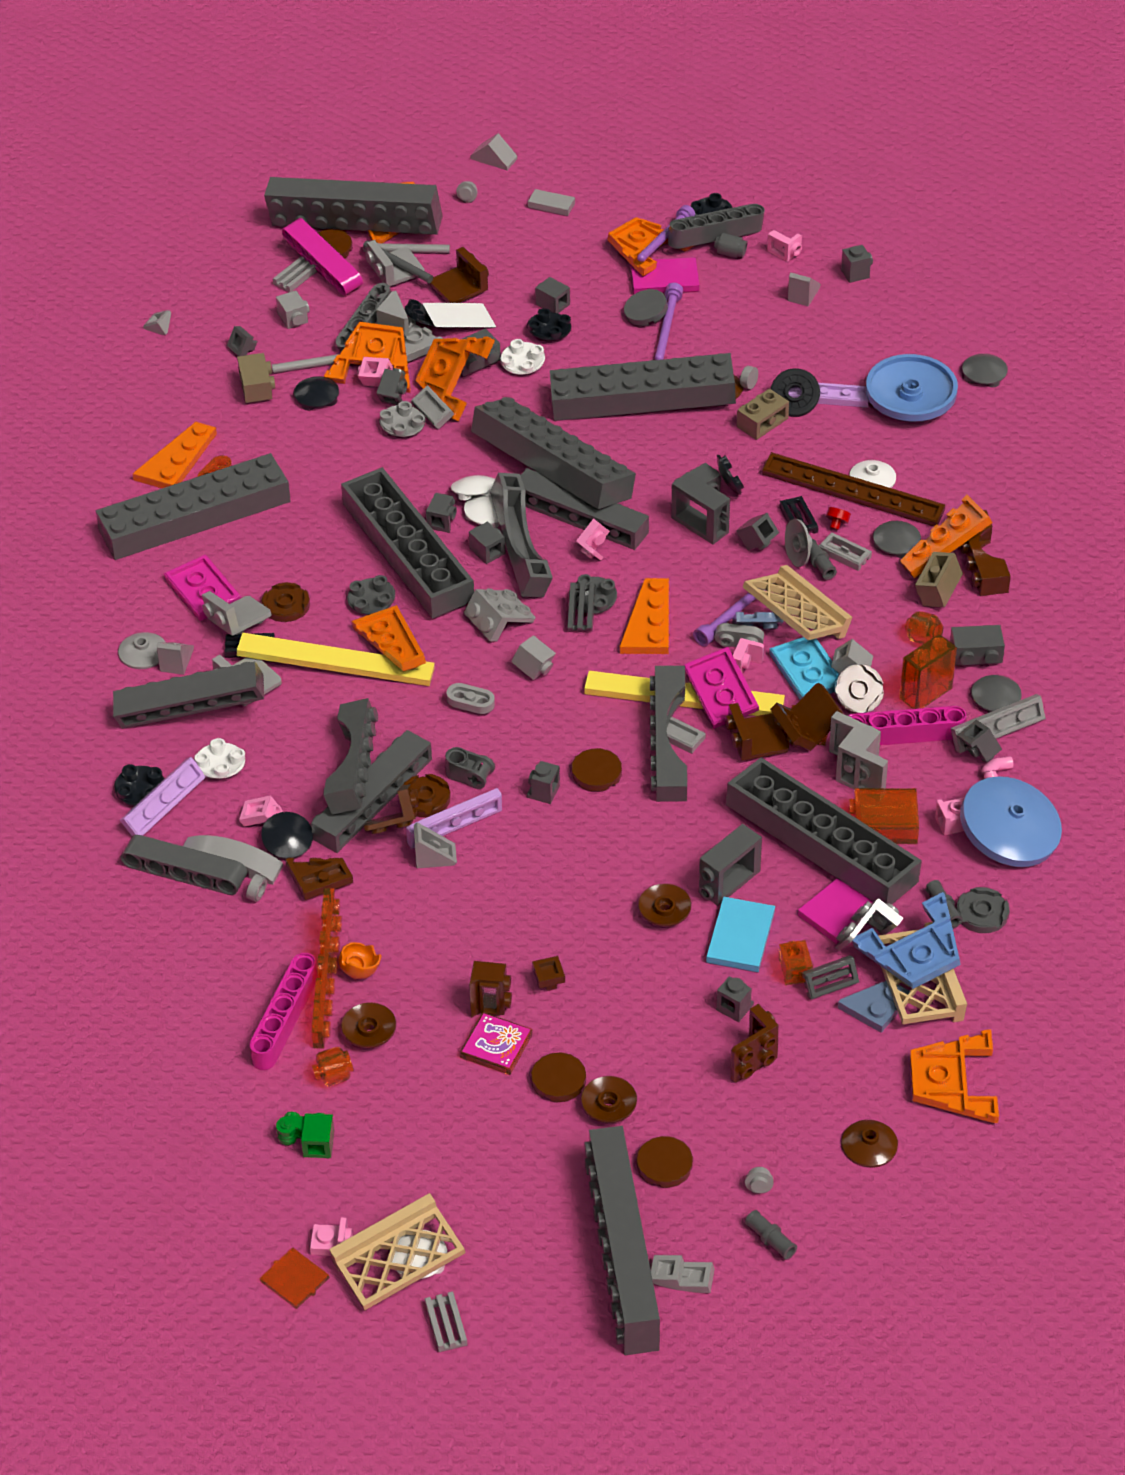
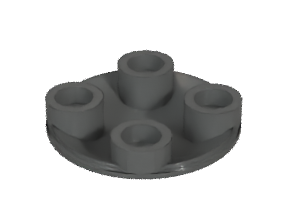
M991 354L970 356L964 361L962 366L966 382L987 384L989 387L999 386L1000 381L1006 377L1008 372L1006 363L1001 358Z
M888 521L879 525L874 531V547L879 551L903 558L921 540V535L915 526L907 522Z
M588 574L578 577L576 584L595 583L596 585L594 614L604 612L614 605L617 599V590L612 579L591 577ZM579 591L576 592L575 609L577 610L579 607ZM585 591L584 613H588L589 591Z
M378 575L362 581H353L349 586L350 591L347 597L350 607L356 612L373 614L392 605L395 600V589L385 576Z
M988 675L980 678L974 683L971 692V698L977 705L987 710V713L1020 701L1022 696L1018 684L1012 679L1001 675Z

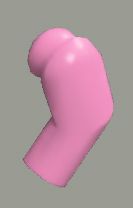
M1009 756L988 761L982 767L984 779L998 777L996 771L1013 769V759Z

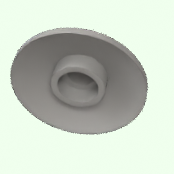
M793 519L787 524L785 530V548L792 564L796 567H802L809 560L812 538L805 524L799 519Z
M149 632L133 634L124 639L118 649L119 658L123 664L133 669L154 667L159 664L157 642H165V640L159 635Z

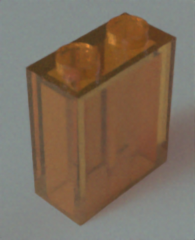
M938 634L904 656L899 699L912 709H920L951 690L953 687L957 647Z
M854 788V799H849V814H854L855 818L896 844H918L919 816L916 788Z

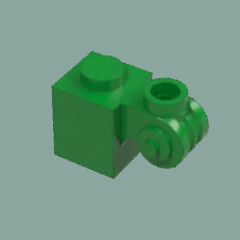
M287 1112L284 1117L277 1121L276 1128L280 1143L291 1145L299 1138L302 1143L303 1157L331 1158L335 1132L333 1114L305 1113V1116H301L296 1112Z

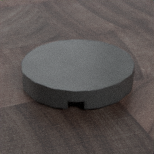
M654 289L643 290L632 295L624 306L627 320L636 326L649 325L648 322L653 320L655 323L668 310L665 295Z
M976 887L970 889V892L966 894L964 892L960 896L956 909L963 918L961 924L968 930L977 933H992L1006 925L1010 912L1009 903L1001 897L1002 894L997 890L987 887Z

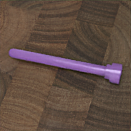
M683 205L676 212V219L695 216L694 209L689 205ZM670 224L637 256L639 262H644L668 238Z
M670 283L666 286L665 297L668 303V310L664 315L655 360L664 359L675 306L683 295V287L678 283Z
M748 592L710 625L699 626L693 632L695 641L701 646H707L714 640L716 627L719 624L730 621L736 612H741L756 598Z

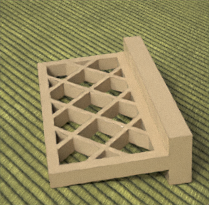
M788 565L780 566L777 574L748 580L743 584V588L807 640L831 634L838 639L846 636L853 617Z
M933 922L925 923L924 927L932 924ZM918 930L879 935V938L883 944H893ZM881 967L902 1024L951 1017L953 1022L964 1021L967 1002L954 969L931 980L937 984L934 991L920 985L912 989L907 995L897 989L900 982L905 983ZM917 991L929 996L925 1003L913 998ZM935 999L943 1003L946 1009L937 1010L929 1005ZM909 1003L919 1008L920 1011L907 1014L905 1007Z
M430 1193L329 1249L334 1265L341 1272L364 1310L466 1253L464 1247L437 1208L436 1202ZM434 1218L437 1219L440 1224L437 1233L423 1231L425 1223ZM406 1234L415 1236L412 1247L398 1245L400 1237ZM421 1237L435 1239L432 1251L417 1248ZM440 1241L451 1242L455 1249L448 1253L437 1252ZM381 1248L390 1250L387 1261L373 1259L375 1251ZM395 1251L410 1254L406 1265L392 1262ZM415 1255L429 1257L427 1265L422 1268L412 1266ZM354 1263L365 1264L361 1276L350 1274L347 1267ZM370 1265L384 1268L381 1279L367 1277ZM389 1270L404 1271L402 1279L397 1282L387 1281ZM365 1283L379 1286L376 1294L365 1299L362 1294Z

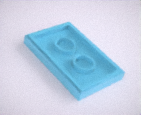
M802 637L770 648L769 655L800 700L816 683L824 685L829 694L834 693L835 680L839 673L831 667L832 660L817 638L807 640Z
M723 897L707 953L706 963L759 972L775 914V906Z

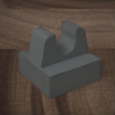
M234 326L227 346L238 356H245L248 351L255 350L257 341L253 340L254 337L241 326Z

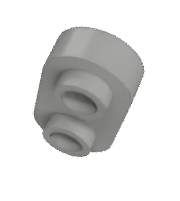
M722 623L716 627L715 640L724 647H737L740 638L762 644L764 641V632L754 626Z
M463 683L452 684L447 689V702L452 707L478 714L489 713L495 707L494 694L489 690Z

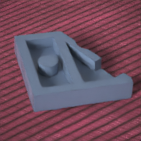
M736 612L732 618L733 624L754 627L763 626V630L778 629V625H782L784 622L774 612H755L754 614L745 615L744 612Z
M886 981L842 998L838 1002V1009L881 1033L898 1014L891 990ZM900 985L897 986V989L907 995L910 993V991L905 989L904 987Z

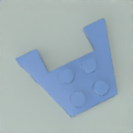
M943 892L922 902L923 909L933 922L932 924L887 947L874 929L871 928L857 935L852 940L853 946L912 989L961 965L947 901Z

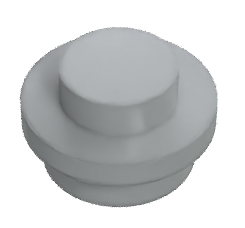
M470 181L460 183L456 190L457 196L464 202L474 201L478 194L476 185Z
M764 1167L752 1168L745 1178L747 1189L753 1193H766L772 1189L774 1184L773 1176Z

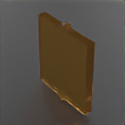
M292 1247L279 1261L275 1260L273 1262L274 1265L260 1277V1282L297 1309L310 1296H315L316 1290L330 1277L324 1270Z

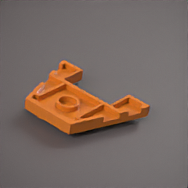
M635 217L609 232L607 240L642 276H645L656 269L657 261L648 257L644 262H639L637 256L664 229H661L660 224ZM668 238L660 246L667 243ZM694 246L685 247V248H679V249H681V250H683V251H687V250L691 249V248L694 247Z
M359 322L346 341L340 355H337L333 360L334 364L330 370H327L324 374L325 378H329L335 383L345 384L350 364L361 365L363 357L388 358L394 368L405 371V379L407 381L406 392L410 393L411 387L403 327Z
M488 336L478 339L475 337H467V339H434L417 375L416 382L423 389L428 385L454 412L451 418L456 421L460 420L467 403L451 396L470 353L487 359L495 342L494 339Z
M991 1029L983 1030L980 1035L969 1037V1035L960 1036L959 1040L944 1044L942 1041L910 1050L913 1101L987 1122L998 1123L997 1096H968L965 1056H992Z

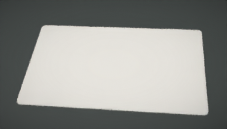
M423 303L435 327H496L482 303Z

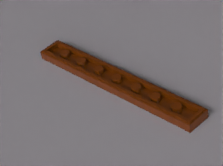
M773 452L770 453L762 469V474L930 526L938 525L945 511V504Z

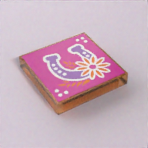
M483 1012L460 1051V1058L511 1075L533 1035L532 1029Z

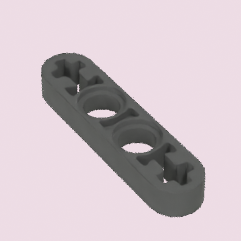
M376 284L336 338V345L340 352H342L346 341L354 331L353 328L359 322L375 324L377 321L376 309L392 292L388 284ZM375 307L373 312L365 313L367 309Z

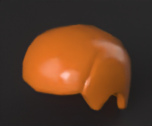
M350 942L342 947L338 961L342 971L351 978L366 979L377 970L381 954L377 955L375 953L373 945L365 946L359 942Z

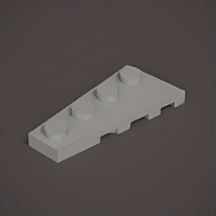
M375 307L367 309L365 313L373 312ZM410 317L408 318L409 335L405 336L407 362L426 355L434 339H444L441 336L435 337L432 335L430 329L426 327L421 328L416 325V321Z

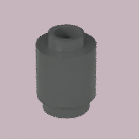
M722 233L721 236H717L714 248L717 249V254L736 259L738 257L744 258L748 241L743 240L739 236Z

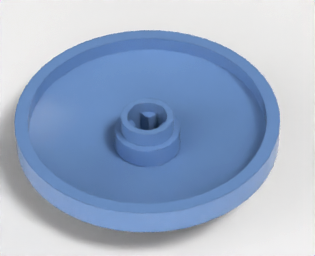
M902 354L886 358L870 370L866 380V395L873 407L886 416L903 421H925L939 417L954 405L957 398L958 382L951 369L942 362L923 355Z
M1001 776L983 779L969 789L961 804V824L969 840L983 854L1002 864L1015 867H1029L1040 864L1052 855L1060 842L1062 825L1056 808L1042 792L1024 781Z

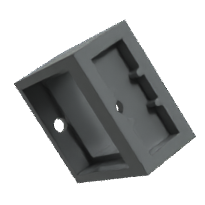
M689 472L672 483V519L713 545L729 533V497ZM690 500L706 509L707 516L690 506Z
M741 824L700 857L699 893L706 900H710L719 906L722 903L723 897H730L761 871L762 837L746 825Z

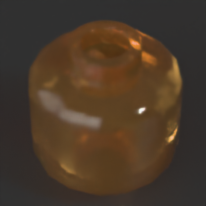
M919 611L907 619L905 630L909 640L912 642L932 645L941 638L943 624L935 614Z
M338 1046L317 1053L316 1064L312 1065L316 1080L322 1079L323 1083L328 1087L349 1080L350 1072L354 1071L348 1050L343 1051Z

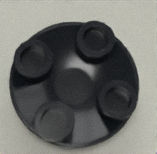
M712 193L709 197L691 203L695 215L733 208L719 193Z
M410 299L404 308L406 314L421 324L435 326L423 304L417 300Z
M542 308L538 310V314L529 319L527 328L537 338L557 340L570 333L572 328L571 317Z
M320 376L306 378L299 382L294 389L295 399L307 411L318 407L333 406L337 403L339 395L338 385L333 380Z
M717 454V465L723 480L733 491L742 495L741 489L745 487L738 475L733 477L729 469L732 468V465L726 455L721 457Z
M132 764L124 766L122 773L115 781L117 797L128 805L136 806L164 780L162 771L158 767L134 766Z
M280 812L268 818L264 823L261 838L265 848L275 858L283 861L286 858L299 857L309 850L313 841L311 825L301 815L293 812Z

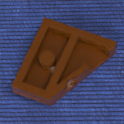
M294 858L285 859L286 867L305 900L353 883V875L343 858H310L309 862H294Z

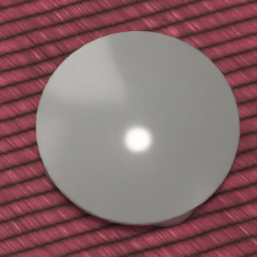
M401 401L398 405L382 410L379 422L382 429L394 436L407 437L415 435L423 429L425 416L418 409L412 407L410 402Z

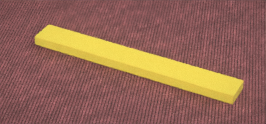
M242 633L237 648V656L425 686H430L435 669V663L426 662V664L420 665L415 669L402 671L382 654Z
M589 671L585 684V694L643 702H650V695H655V691H650V678ZM685 683V701L680 706L703 709L691 684ZM751 691L759 705V711L749 715L760 716L772 713L770 709L776 702L784 705L785 695Z

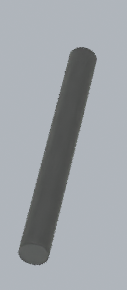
M368 240L365 241L364 244H363V248L366 249V250H367V242H369ZM381 248L394 265L427 283L432 282L433 275Z

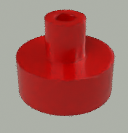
M828 507L826 517L832 520L830 528L839 530L841 523L848 524L851 513L835 507Z

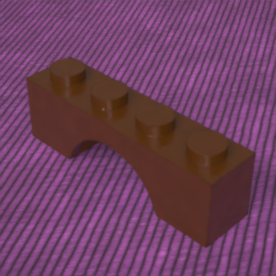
M992 524L960 546L962 554H966L967 569L972 571L973 586L978 588L980 596L1009 593L1011 575L1005 559L993 557L982 549L991 543Z

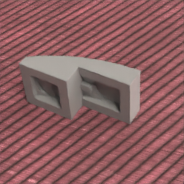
M654 1255L651 1275L653 1284L687 1292L711 1293L715 1268L712 1262H684L682 1255Z

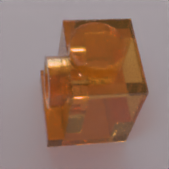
M806 940L779 944L778 958L784 975L785 986L804 983L805 978L802 977L801 972L813 968Z

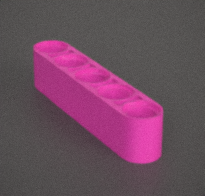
M298 218L282 229L285 240L310 265H316L315 269L343 296H346L363 284L359 272L302 218Z
M958 706L848 715L881 731L880 745L953 740L951 728L966 722V712Z
M299 953L292 959L250 1041L252 1064L259 1070H268L276 1064L317 982L316 960L309 953Z

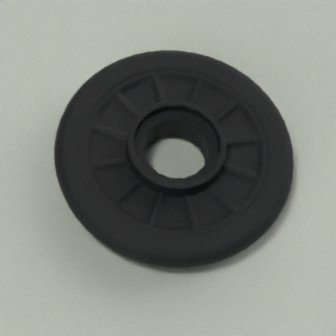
M793 368L785 370L774 379L771 385L772 391L789 401L788 416L797 417L809 413L815 408L820 398V386L817 379L810 372L803 369ZM791 388H800L802 394L798 398L791 397L789 395Z

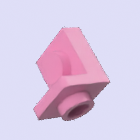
M775 230L768 234L767 251L786 262L800 254L802 250V235L796 234L790 239Z
M593 519L576 540V542L583 546L580 551L590 559L595 556L602 560L604 557L596 549L605 541L610 531Z
M740 638L733 657L741 672H743L744 668H749L750 662L762 663L764 644Z
M271 795L245 801L239 821L244 827L266 822L274 814L283 812V810Z
M341 1217L340 1226L314 1224L310 1246L311 1255L331 1256L329 1249L353 1236V1229L348 1228L347 1218Z

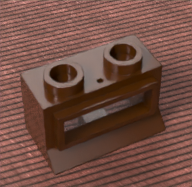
M474 961L469 984L471 1018L480 1013L498 1016L505 1015L506 1008L511 1007L512 992H507L510 991L511 975H507L506 964Z

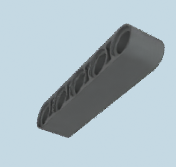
M748 204L675 219L670 222L667 243L669 246L679 249L714 242L717 236H721L722 233L742 236L760 232L762 230L765 209L759 204Z
M133 835L120 858L123 864L131 869L227 895H235L238 892L248 872L247 868L236 860L142 835Z

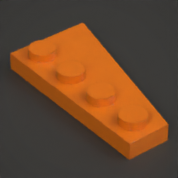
M194 422L132 473L133 480L158 488L181 483L217 435L216 427Z
M967 494L961 499L963 503L957 509L952 508L946 514L948 518L940 526L936 524L930 530V536L926 540H920L900 560L903 567L913 578L922 573L933 552L951 553L992 524L990 517Z
M669 578L644 579L620 645V654H669Z
M397 605L351 621L354 630L402 671L415 669L420 665L426 664L425 656Z

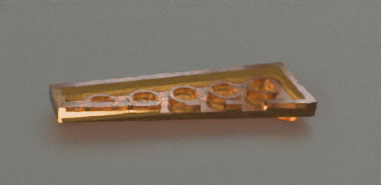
M324 888L322 931H320V954H318L317 961L318 978H316L311 1031L313 1048L324 1049L325 1038H330L331 1022L327 1021L328 1016L333 1015V1000H330V995H335V978H332V973H337L338 959L334 957V954L340 950V937L337 936V932L342 931V916H337L340 915V899L335 898V888Z

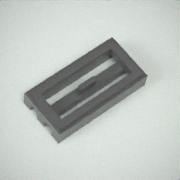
M570 583L569 631H593L595 583ZM579 591L578 622L577 625H574L576 592ZM585 591H589L587 625H583Z
M850 955L801 972L802 977L805 978V988L808 990L806 992L807 997L810 999L859 983L854 957ZM849 965V967L812 979L818 975ZM851 973V977L814 990L816 985Z

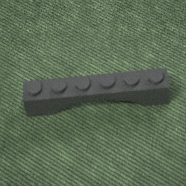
M498 472L490 490V495L502 534L505 537V544L521 596L544 597L553 577L548 561L537 553L530 539L526 519L525 488L521 475Z
M655 666V676H650V691H655V695H650V710H655V715H650V730H655V735H651V751H656V756H651V771H656V776H651V791H656V802L687 801V765L677 756L667 737V727L676 709L685 701V666Z
M368 698L340 704L337 719L345 738L351 742V746L343 763L326 779L323 795L332 815L360 809L363 797L366 796L365 783L368 782L367 771L368 767L371 766L370 753L373 751L372 741L373 737L376 736L375 723L378 721L377 710L371 706Z

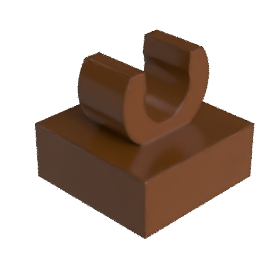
M558 956L532 961V969L539 989L545 987L546 991L557 989V984L565 983V974Z

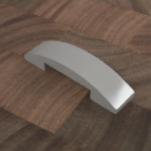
M209 835L191 836L187 838L183 847L236 860L247 868L250 879L258 874L266 877L267 883L272 885L283 868V862L249 844L229 838Z

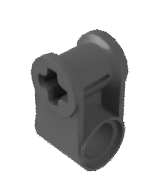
M453 747L446 752L445 773L449 779L470 785L476 789L485 787L486 778L495 770V763L489 757L475 754L460 747Z

